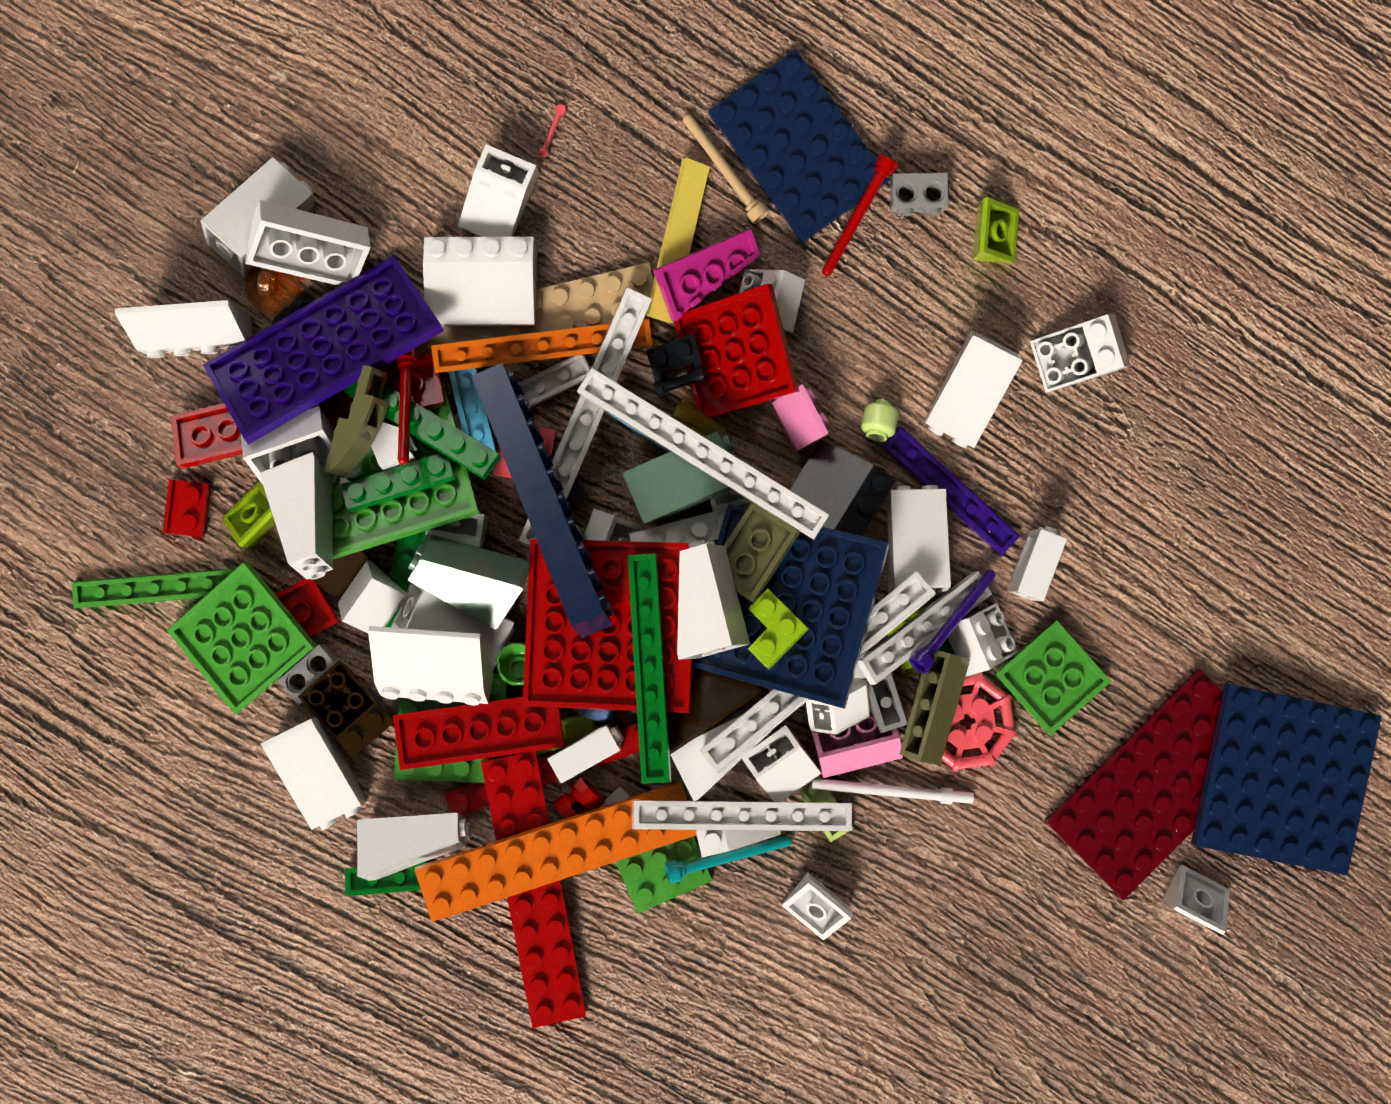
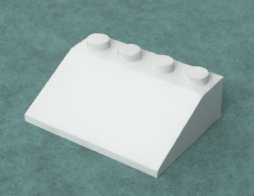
M424 237V300L441 326H535L538 251L534 237Z
M228 300L115 308V315L137 351L147 354V358H162L164 353L174 352L175 356H189L191 351L201 350L202 354H216L218 349L228 348L229 350L253 336L251 314Z
M369 626L368 634L374 683L380 696L387 699H397L398 697L410 698L414 701H424L425 699L437 700L441 703H451L452 701L464 702L473 706L479 705V703L488 704L494 673L481 634Z

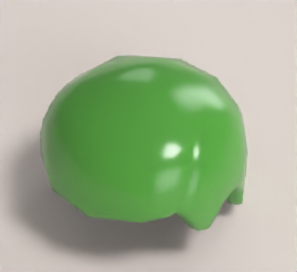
M512 642L504 646L496 658L498 672L507 683L523 686L525 644Z

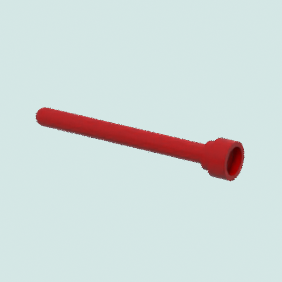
M879 154L874 163L876 165L874 169L876 173L822 268L824 276H830L833 273L885 177L888 178L897 169L899 164L887 156Z
M415 349L395 359V364L400 370L397 459L401 465H406L409 462L412 370L418 364V352Z

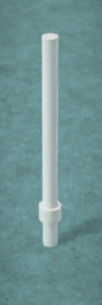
M816 778L811 781V789L938 800L940 804H952V802L973 804L974 793L953 791L952 788L940 787V790Z

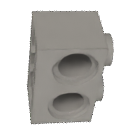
M947 173L892 174L890 178V212H897L898 216H911L913 212H924L925 216H937L947 208ZM906 190L911 194L912 199L910 201H903L900 199L898 192ZM926 191H935L938 194V200H929L926 197Z
M320 644L288 670L278 682L299 706L303 705L304 703L298 696L337 663L339 659L326 644ZM318 656H322L326 660V668L323 671L318 670L315 665V660ZM297 674H301L305 678L306 683L302 689L298 688L295 684Z

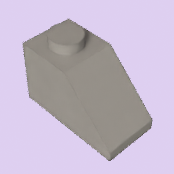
M890 673L877 684L870 685L868 682L870 710L880 732L883 733L908 725L892 674Z

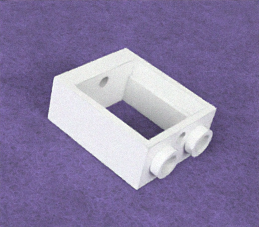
M1048 526L1029 531L1009 583L1008 592L1031 601H1044L1067 541L1066 538L1060 536L1061 531Z
M609 722L554 753L548 758V761L560 783H563L620 751L623 747L622 742L625 739L618 726L612 727Z

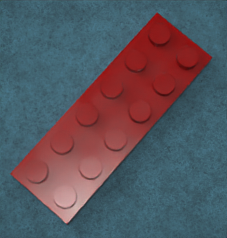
M523 697L490 701L488 704L479 703V705L475 706L462 705L393 715L400 770L565 747L560 708L523 706Z

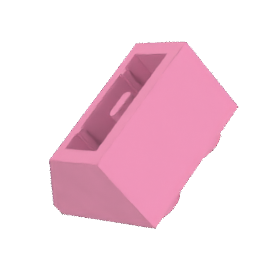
M803 384L798 386L800 392L781 397L771 403V407L795 453L824 439L828 435L827 430L830 427L824 413L818 414L815 408L817 400L810 388L805 389Z

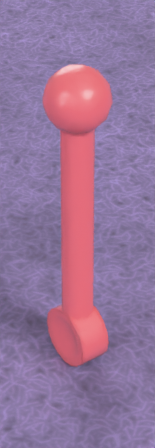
M558 104L555 107L556 116L544 146L538 151L541 157L545 158L549 155L548 148L561 116L566 114V108L563 104Z

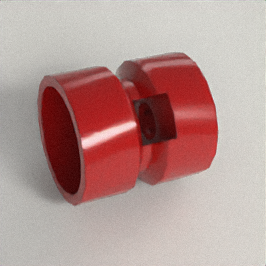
M580 777L570 787L571 792L562 794L553 804L565 819L599 808L605 803V800L584 777ZM576 800L581 805L579 808L574 804Z

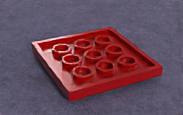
M765 284L683 313V316L676 322L674 321L678 339L691 334H698L709 372V381L701 384L699 382L690 384L699 421L709 420L800 392L772 284ZM694 364L686 367L687 374L694 372Z

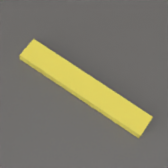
M684 158L681 162L657 268L690 253L710 167L689 158ZM654 277L650 293L652 300L646 316L667 323H673L656 277Z

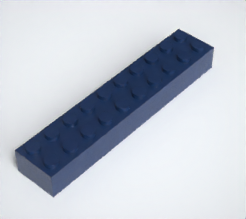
M503 363L473 375L472 379L571 627L584 638L614 625L610 616L615 615L610 601L606 599L604 593L600 592L604 589V586L594 568L590 567V565L594 564L593 559L583 542H580L584 537L578 524L575 523L571 516L574 514L569 501L564 497L562 492L564 488L558 475L555 474L552 468L554 466L549 452L544 448L542 443L544 439L533 421V412L523 397L525 393L519 380L516 379L513 370L507 371Z

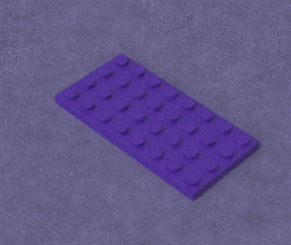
M393 255L204 363L203 367L240 433L249 445L357 382L363 365L379 369L444 330Z

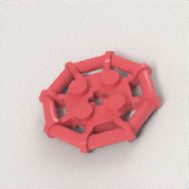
M982 672L965 677L963 686L972 685L971 692L960 694L947 740L956 747L955 754L952 755L945 749L942 761L948 764L952 771L958 772L959 769L987 765L990 767L996 764L995 761L1012 738L1017 736L1011 705L1013 698L1011 694H1007L984 677ZM981 687L997 700L990 704L978 696L979 688ZM1001 706L1004 728L998 727L995 724L994 709ZM964 714H969L970 718H974V723L968 729H966L965 725H960V720L964 719ZM994 732L1002 733L988 752L985 743L991 739ZM979 748L982 753L980 756L961 758L965 749Z

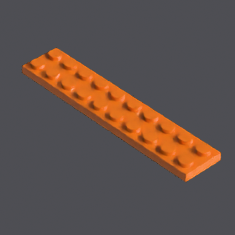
M679 781L415 867V873L431 922L696 836V830L632 829V800L687 801L682 782Z

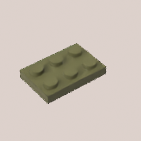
M753 502L749 505L724 546L726 547L735 583V591L754 603L800 532Z

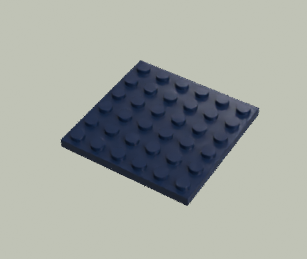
M731 504L727 505L716 545L724 546L747 508ZM826 527L821 528L814 540L800 532L760 596L768 588L809 630L771 669H767L748 649L767 627L748 609L753 602L737 593L750 644L702 658L692 659V667L845 709L890 544Z
M1225 683L1191 844L1198 847L1348 875L1382 715Z

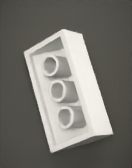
M259 200L251 222L245 264L341 286L357 277L361 272L371 248L368 227Z

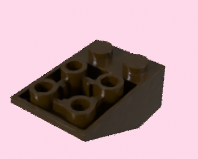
M341 660L335 663L298 696L352 758L361 753L394 724L393 715L396 714Z

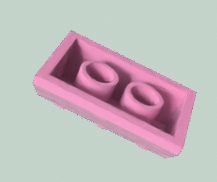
M871 710L868 718L837 735L811 731L823 778L903 758L899 754L901 741L897 728L881 733Z

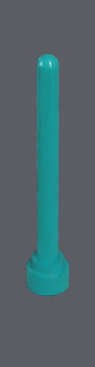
M787 835L686 863L672 860L664 863L669 884L681 881V878L686 877L685 874L792 845L793 839Z

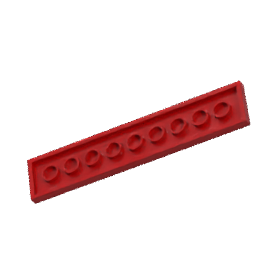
M432 353L418 356V364L412 370L411 400L427 410L446 406L441 373H435ZM395 362L379 368L378 370L388 374L386 385L400 393V370ZM340 391L314 407L320 406L334 431L339 417L348 419L350 406L354 399ZM224 403L170 416L176 466L180 469L243 454L241 433Z
M536 751L481 760L496 841L549 824ZM559 880L507 897L532 1028L586 1017L561 881Z

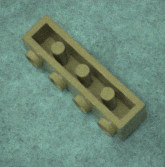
M937 650L934 654V665L927 673H922L899 754L919 762L941 765L970 659Z

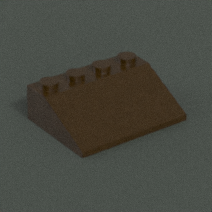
M692 667L691 712H667L670 755L761 694L757 686Z

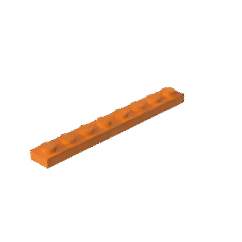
M643 319L631 349L652 346L649 319ZM610 324L431 345L435 373L496 366L500 363L506 365L598 353Z

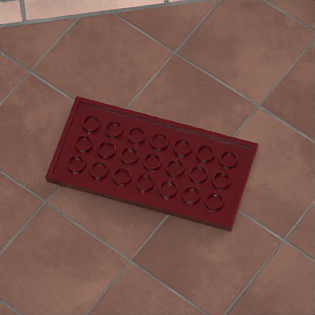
M1197 669L1044 821L1122 900L1136 889L1194 831L1223 692L1200 669Z

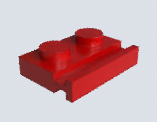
M169 479L163 533L205 538L211 484Z

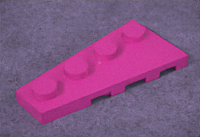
M752 229L742 231L653 269L671 321L676 322L683 316V313L691 307H695L706 295L718 289L729 277L736 275L760 256Z

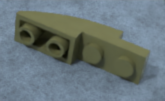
M363 365L358 378L354 400L350 406L348 419L340 417L338 419L330 451L326 458L324 472L345 478L358 465L371 447L381 428L389 406V402L381 399L388 377L387 373L374 367Z

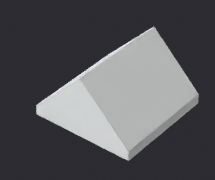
M367 560L338 601L341 619L343 622L368 633L369 626L385 627L408 594L373 562Z
M1181 865L1162 902L1222 935L1226 932L1230 889Z
M810 873L804 876L782 904L787 911L823 940L852 919L854 915L850 906Z

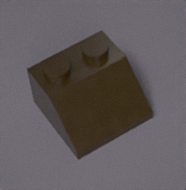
M366 550L333 559V570L325 572L326 574L321 578L312 580L336 600L345 593L367 560H370L376 566L378 565Z

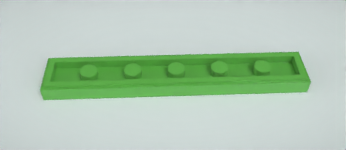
M236 568L72 581L73 606L76 609L200 599L211 592Z

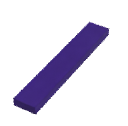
M901 426L881 446L922 485H937L938 489H946L947 507L1000 556H1003L1020 537L1014 529Z

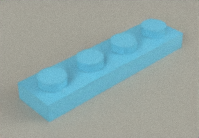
M478 369L450 371L449 376L462 431L497 452L490 421L472 379V376L478 373Z

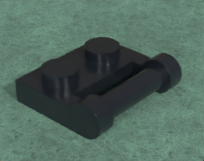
M691 334L646 350L655 381L654 389L659 397L668 395L671 390L695 382L701 384L709 381V372L698 334ZM694 364V372L666 380V373Z

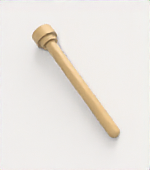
M685 114L683 116L684 124L745 203L748 218L753 224L761 221L769 214L770 209L764 202H760L759 199L755 200L693 116Z

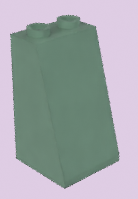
M716 431L704 437L737 457L734 452L736 449L735 442L726 432ZM672 451L622 473L644 524L663 523L732 490Z
M432 535L427 544L422 541L416 550L414 558L408 566V569L412 570L408 581L496 630L524 588L529 573V562Z

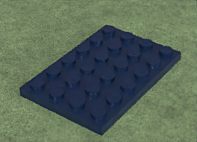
M796 49L708 111L711 120L801 244L807 242L857 206L876 173L874 171L876 167L874 164L876 162L875 157ZM885 177V179H884L883 183L881 184L880 188H882L883 186H885L887 183L890 182V178H889V177H888V178Z

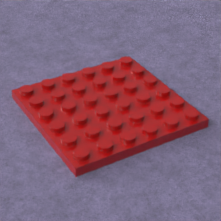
M530 539L523 706L637 711L628 555L656 553L658 556L667 712L690 713L692 659L679 660L677 655L680 551L689 549V543L580 540L585 548L589 550L594 564L590 565V567L594 568L604 586V589L600 592L604 593L606 599L610 601L615 615L610 616L614 625L582 638L571 627L537 539Z

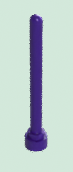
M987 570L929 644L925 648L916 650L910 657L909 662L916 670L921 673H927L934 665V654L994 580L996 574L993 570Z

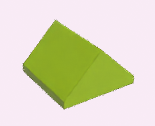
M989 197L982 199L977 206L973 260L1015 263L1019 209Z
M260 480L222 518L237 544L244 548H253L276 525L264 486Z

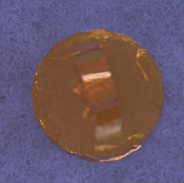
M254 266L248 272L245 290L249 301L257 309L269 314H279L299 298L301 283L298 276Z

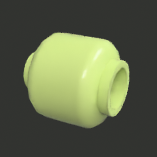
M877 399L876 402L869 403L864 408L861 429L870 440L883 442L896 433L899 412L895 407L891 406L892 403L888 400Z

